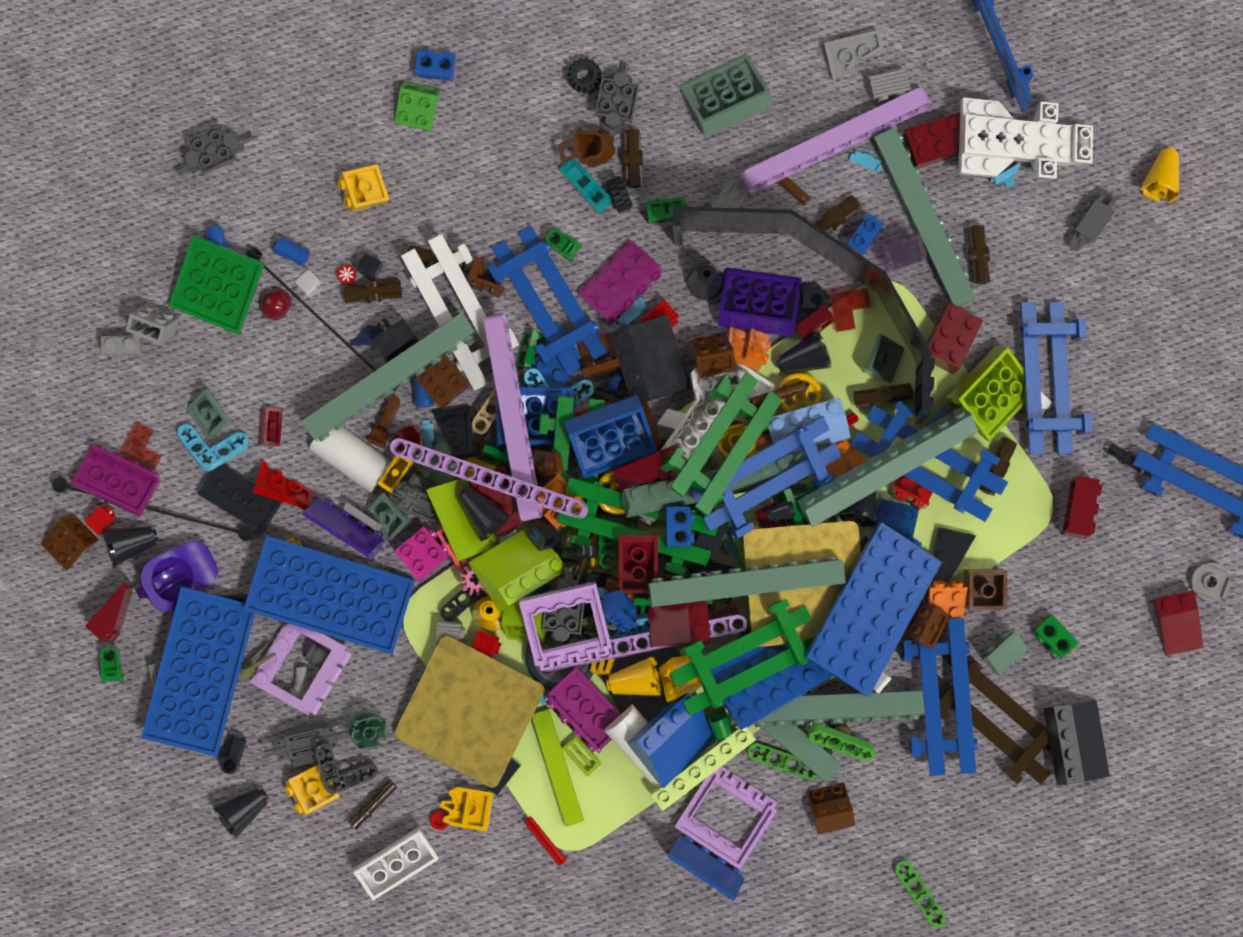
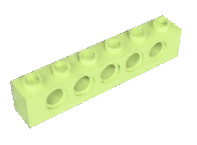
M734 726L729 737L717 739L709 745L665 788L660 786L650 790V795L662 811L753 743L756 739L748 728L741 732L739 728Z

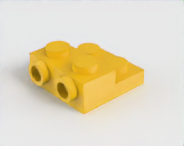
M378 164L346 171L339 176L337 181L338 187L341 191H344V205L350 209V212L367 209L372 205L385 203L390 200Z
M317 765L285 782L286 786L284 789L288 797H293L295 804H293L297 814H302L303 817L340 797L338 793L330 794L324 789Z

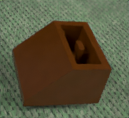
M845 783L807 791L818 835L855 826L853 808Z

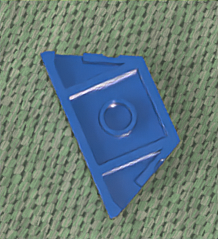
M557 323L556 326L561 335H567L561 324ZM574 346L570 350L579 363L582 357ZM537 356L531 366L540 371L549 387H564L570 378L557 357H554L552 364L545 368L541 359ZM528 373L529 378L527 379H532L535 383V385L532 387H536L538 384L543 383L542 380L538 383L536 379V375H538L537 373ZM523 380L520 386L529 387L525 380Z

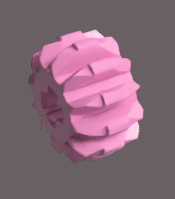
M465 566L464 569L468 573H460V576L466 577V580L459 581L460 584H467L463 587V590L466 591L470 587L469 595H473L474 589H476L477 596L481 595L480 588L486 592L480 581H478V585L475 582H471V577L474 578L472 575L475 573Z

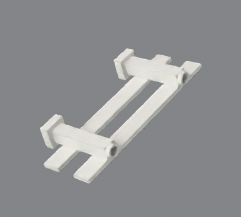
M440 234L428 241L439 261L438 263L426 269L415 249L403 254L401 257L412 275L410 277L411 283L414 288H419L439 327L453 318L432 279L444 272L446 273L485 345L471 353L467 344L462 342L454 352L458 360L455 363L459 371H464L475 391L488 384L477 363L490 357L484 325V317L486 315L459 267V264L463 262L469 264L474 259L466 244L460 245L458 247L459 251L452 254L443 235ZM509 328L513 349L520 344L512 329Z

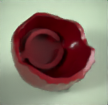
M273 289L264 295L261 301V313L269 320H280L288 313L292 305V299L289 293L284 290Z
M408 425L400 429L393 436V440L400 438L424 446L423 436L414 425ZM403 443L399 446L400 453L404 450ZM420 449L416 452V455L420 454Z

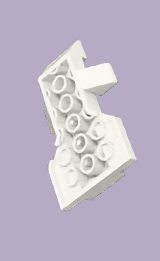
M962 98L960 105L959 174L996 177L1013 161L1030 162L1037 177L1056 179L1057 165L1070 166L1092 163L1093 126L1055 124L1058 122V103L1039 102L1033 121L1015 120L999 101ZM979 133H980V134L982 135V137H983L982 140H981V137H978V134H979ZM997 135L1000 137V142H998L999 139H996ZM1014 137H1016V138L1018 139V143H1017V144H1016L1017 141H1014Z
M736 362V370L702 378L698 377L695 367L690 377L696 401L686 414L667 409L657 423L659 427L671 434L662 450L678 443L679 448L684 452V459L686 461L689 459L725 404L719 398L713 401L708 397L716 383L726 376L728 379L736 381L733 385L729 384L732 389H735L745 372H748L757 379L758 383L747 398L748 401L751 397L774 390L776 386L747 366ZM714 409V414L710 415L708 412ZM737 414L732 422L746 419ZM718 445L708 458V460L721 467L726 459L719 451ZM674 474L669 478L676 479L678 474Z

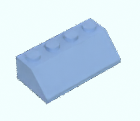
M841 398L771 417L768 433L772 444L793 433L794 429L798 426L807 425L821 416H824L830 430L813 439L817 448L851 438ZM798 447L786 455L802 452V449Z

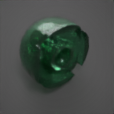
M363 710L352 717L349 722L348 732L352 743L358 746L359 749L371 750L380 745L379 742L383 738L384 740L386 739L388 726L379 713L372 710Z

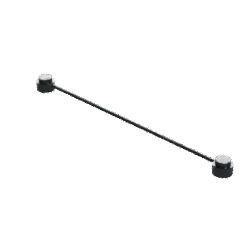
M253 246L246 252V256L259 261L263 256L262 252ZM264 266V269L266 271H268L300 303H302L315 317H317L351 351H353L373 371H376V369L372 365H370L354 348H352L321 317H319L306 303H304L288 286H286L272 271H270L266 266Z
M61 477L54 479L52 482V488L57 493H65L70 489L89 494L78 488L70 487L68 481ZM151 507L145 508L154 512L238 533L239 538L245 542L251 541L254 537V531L249 526H242L239 530Z

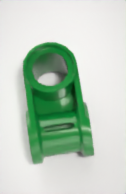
M557 229L550 230L546 235V241L550 248L570 262H573V257L583 247L579 242ZM552 235H557L560 241L554 244L550 242L549 238Z
M599 535V567L603 571H611L616 565L618 540ZM609 557L612 559L613 564L605 566L602 563V559Z
M113 646L105 647L100 652L102 683L106 684L109 681L123 682V668L119 649ZM109 650H112L115 654L114 659L111 661L106 657V653Z
M725 708L712 715L706 714L716 739H725L732 734Z

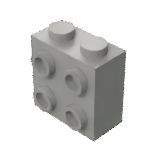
M144 304L130 313L125 331L131 333L134 337L145 338L152 344L161 345L175 335L179 317L174 316L172 312L158 310L154 305Z

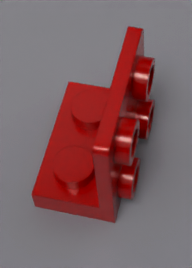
M905 476L897 478L890 491L894 499L901 502L906 500L911 503V507L918 510L929 506V500L933 493Z

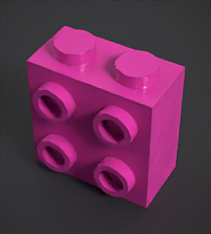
M425 527L421 528L395 550V553L420 582L450 558L443 543L439 545L435 540L438 536L431 528L427 530Z

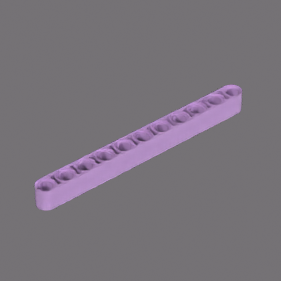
M922 87L914 89L742 172L740 177L750 193L757 192L928 110L932 106V102Z
M504 312L484 317V325L512 477L538 486L507 318ZM523 486V487L521 488V490H520L521 495L526 494V492H527V487H526V486ZM516 497L519 516L522 521L542 517V507L540 505Z
M394 439L390 444V450L396 456L562 514L581 519L588 513V506L583 501L404 439ZM403 443L404 450L400 453L399 446ZM420 449L422 454L421 457L417 459L416 452ZM438 455L439 462L434 465L433 459ZM455 461L456 468L452 471L450 466ZM473 467L474 474L469 477L468 470ZM490 473L492 476L491 481L486 483L485 477ZM508 479L509 486L507 489H504L503 482ZM523 486H526V487H527V492H526V494L521 495V492H520L521 488H522ZM544 492L545 498L543 501L540 502L538 500L539 493ZM561 498L563 504L557 508L556 501ZM579 504L581 507L580 512L575 514L574 507Z
M734 615L709 620L710 640L743 633L747 627L745 618L741 615ZM735 620H741L744 625L741 629L737 630L733 628L732 623ZM715 624H722L724 631L722 633H715L713 630ZM651 632L610 640L612 648L609 649L610 655L596 658L594 652L591 653V660L577 663L576 657H573V664L558 667L556 661L553 662L554 668L544 671L551 672L682 645L652 647ZM641 638L648 641L647 646L643 649L637 647V641ZM625 642L629 645L626 652L618 651L620 643Z

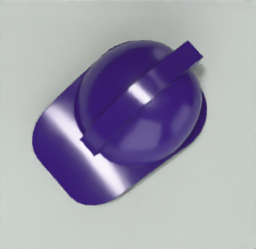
M198 541L187 542L150 559L141 570V587L135 591L139 599L147 598L157 610L164 612L173 611L176 608L181 587L201 592L216 580L219 569L204 543Z

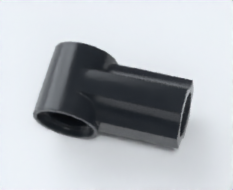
M230 735L224 758L220 762V768L224 773L233 775L239 771L241 758L247 743L246 739ZM233 760L235 767L228 771L226 763Z

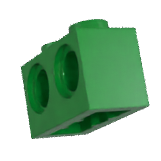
M684 196L646 201L648 223L657 224L673 221V206L686 207Z
M1053 614L1049 615L1033 630L1036 633L1034 635L1035 639L1040 644L1045 643L1049 647L1047 651L1055 659L1057 657L1059 659L1064 658L1079 644ZM1045 626L1052 628L1051 636L1044 634L1043 629ZM1059 640L1065 642L1066 647L1063 651L1057 648Z

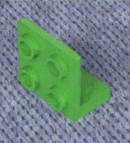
M404 81L400 87L395 123L431 131L436 103L440 97L441 89Z

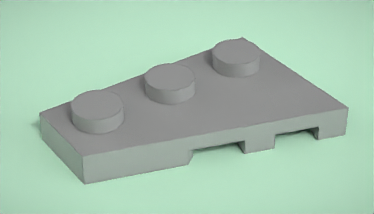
M879 30L823 43L832 80L883 49Z

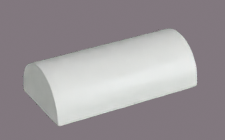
M344 427L338 431L334 429L329 432L330 436L322 442L320 440L312 441L309 448L310 451L371 494L378 486V480L391 463L390 459Z
M632 704L603 731L645 778L657 788L660 787L658 782L627 744L649 723Z
M418 827L352 868V871L370 898L375 900L437 861L439 857L422 829Z

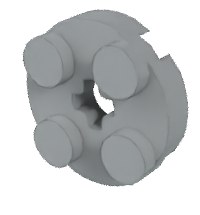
M1216 563L1200 565L1192 573L1190 581L1191 589L1194 590L1195 595L1201 600L1208 602L1224 597L1231 585L1225 568ZM1212 577L1215 585L1208 587L1206 579Z

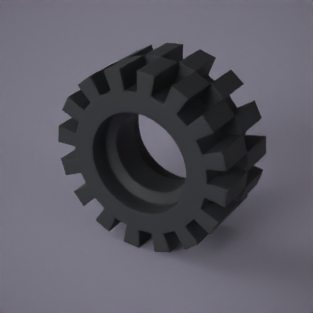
M581 57L578 61L574 60L567 72L568 83L578 93L583 92V94H587V92H593L601 82V69L598 63H595L593 59L589 60L587 57L585 59ZM587 69L591 72L592 77L588 82L578 80L577 74L580 70Z
M620 176L605 182L618 213L633 207L625 184Z

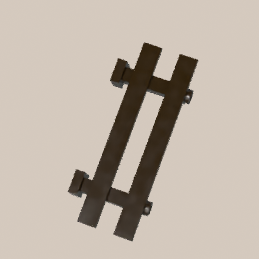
M946 655L943 660L952 667L951 655ZM967 660L969 684L971 683L1034 739L1025 750L1022 749L971 704L973 727L1014 761L1011 766L1006 765L1001 771L1015 784L1021 782L1023 777L1020 775L1025 771L1041 785L1051 773L1034 758L1043 748H1046L1051 753L1047 727L1039 723L981 672L983 667L974 660L970 663ZM937 675L941 719L944 720L949 715L947 712L949 707L955 710L953 684L950 686Z

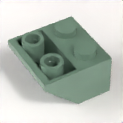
M1015 631L1005 632L997 639L999 643L996 646L991 645L983 652L985 656L982 660L997 676L1001 675L1028 650Z

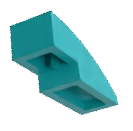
M575 159L567 161L559 168L562 175L598 215L613 203L610 196Z

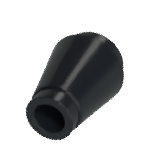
M786 500L766 510L769 521L792 519L793 516H796L792 501L787 502Z

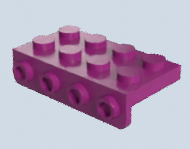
M629 240L577 294L611 325L620 319L625 309L633 306L635 299L639 295H643L652 282H656L660 278L662 269L657 262L633 241Z
M91 444L89 447L90 451L73 478L71 485L141 517L160 484L158 473L151 468L145 469L141 467L136 461L124 459L119 453L108 452L101 445L95 446Z
M575 666L545 695L548 699L545 703L552 710L556 708L561 713L559 718L566 725L570 723L574 727L572 731L579 739L583 736L587 741L585 745L592 753L595 750L600 753L612 740L603 730L621 714Z

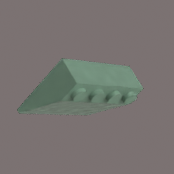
M747 54L679 85L705 137L774 105L769 88Z

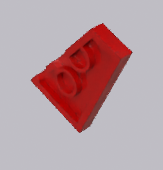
M262 460L253 493L305 510L309 508L313 491L295 480L290 481L282 476L283 473L281 471L272 470L267 466L268 463Z

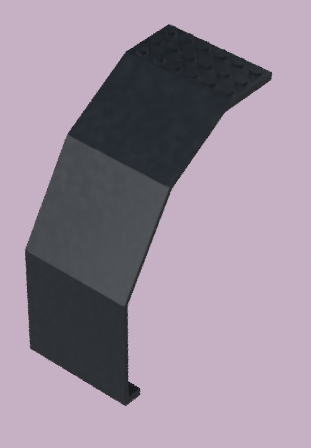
M673 206L675 246H683L684 231L789 234L875 291L916 361L914 424H922L927 419L934 407V397H930V394L934 389V377H931V374L935 368V357H931V350L886 271L793 210Z

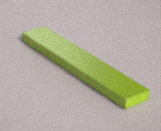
M550 709L535 713L532 716V720L565 826L584 821L583 814Z

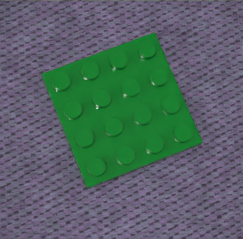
M193 235L169 307L239 335L245 323L265 263Z

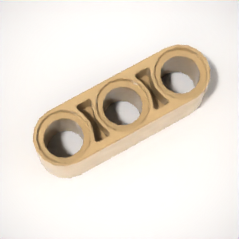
M496 387L472 422V428L478 435L486 434L496 421V413L490 415L486 412L488 406L494 405L496 407ZM479 421L486 423V428L482 431L476 429V423Z

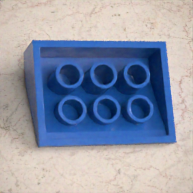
M520 387L531 449H554L555 431L548 430L547 434H539L540 413L547 412L549 417L556 418L558 396L574 397L573 388ZM496 392V448L506 449L507 445ZM573 403V414H572V418H574V403ZM570 441V447H569V449H572L573 446H572L571 441Z
M637 395L564 421L584 479L657 452L643 407Z
M685 693L673 703L669 702L627 743L661 788H665L715 739L703 710L691 716L688 715L683 701L693 697L692 694Z
M685 834L683 837L679 835L666 854L667 857L734 901L745 880L742 877L743 872L735 867L731 870L725 866L727 863L719 856L713 858L709 855L710 850L702 845L698 848L693 844L694 840Z

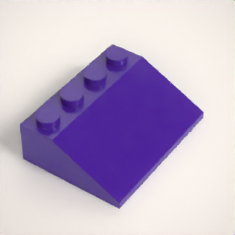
M726 268L718 326L726 328L732 326L746 331H750L753 328L766 334L793 337L802 279Z
M326 498L324 501L318 499L303 512L302 515L371 560L375 558L385 543L381 533L376 530L369 531L366 529L367 524L359 519L356 522L350 519V513L343 509L340 511L333 508L335 504Z

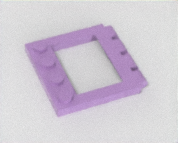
M596 581L519 599L535 666H540L541 671L554 668L553 662L556 661L558 667L573 664V657H576L577 663L591 660V653L594 652L596 658L610 655L608 649H611L612 646ZM581 603H591L599 637L542 650L533 616L543 612L556 611V609L573 607Z
M285 623L265 657L274 652L276 656L259 666L250 683L308 716L310 713L316 715L323 704L318 701L319 697L323 700L326 699L332 689L328 682H336L342 672L338 665L345 666L351 654L347 652L348 648L322 633ZM301 634L331 650L302 700L272 684L273 677L280 670L285 657L290 653L294 642Z
M721 766L704 779L674 828L740 870L777 812L774 808L778 802L767 794L761 800L760 797L763 792L751 784L745 790L743 787L747 781L736 774H733L728 779L727 776L730 770ZM714 783L762 814L742 848L693 817Z

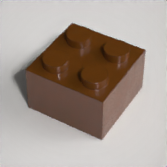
M1001 568L964 569V582L968 586V599L965 608L968 610H1007L1008 571Z

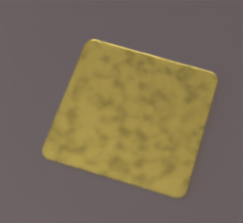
M853 521L824 523L811 527V525L754 529L743 536L746 571H749L748 567L760 566V569H768V565L778 563L780 567H785L787 562L799 561V565L806 564V560L810 559L826 562L825 558L837 556V560H843L846 581L861 554L859 527ZM844 583L748 595L751 632L775 621L773 614L767 615L764 608L780 600L787 599L790 606L786 607L788 614L806 606L812 618L811 621L796 628L801 641L803 642L815 636ZM783 635L758 647L786 645Z
M444 636L440 639L395 730V736L405 744L490 788L496 787L544 694V686L450 636Z

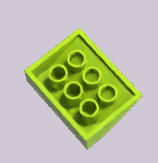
M994 346L949 393L946 399L954 410L964 406L972 414L978 433L986 441L990 442L1026 403L1024 369L1008 347Z
M462 478L426 490L458 561L477 558L498 545V538L493 533L487 534L489 538L483 542L478 539L458 502L460 498L458 496L459 493L465 488H472L471 481Z
M529 527L469 562L470 567L499 612L565 572V565L552 548L538 551L528 539Z

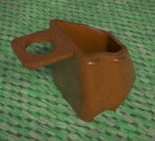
M600 129L589 132L578 130L574 134V139L558 145L561 161L565 162L579 158L582 164L591 168L608 163L616 151L613 144V136ZM567 145L573 148V153L570 156H565L563 152Z

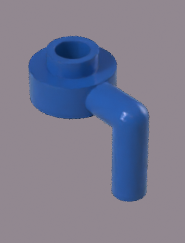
M621 369L617 370L614 376L610 375L607 386L610 387L609 391L618 392L623 378Z

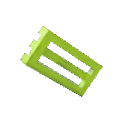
M576 735L562 747L587 777L602 764ZM574 741H577L579 745L587 752V754L595 761L596 764L594 766L574 745ZM569 746H571L574 749V751L582 758V760L590 767L589 771H587L584 768V766L576 759V757L568 750Z

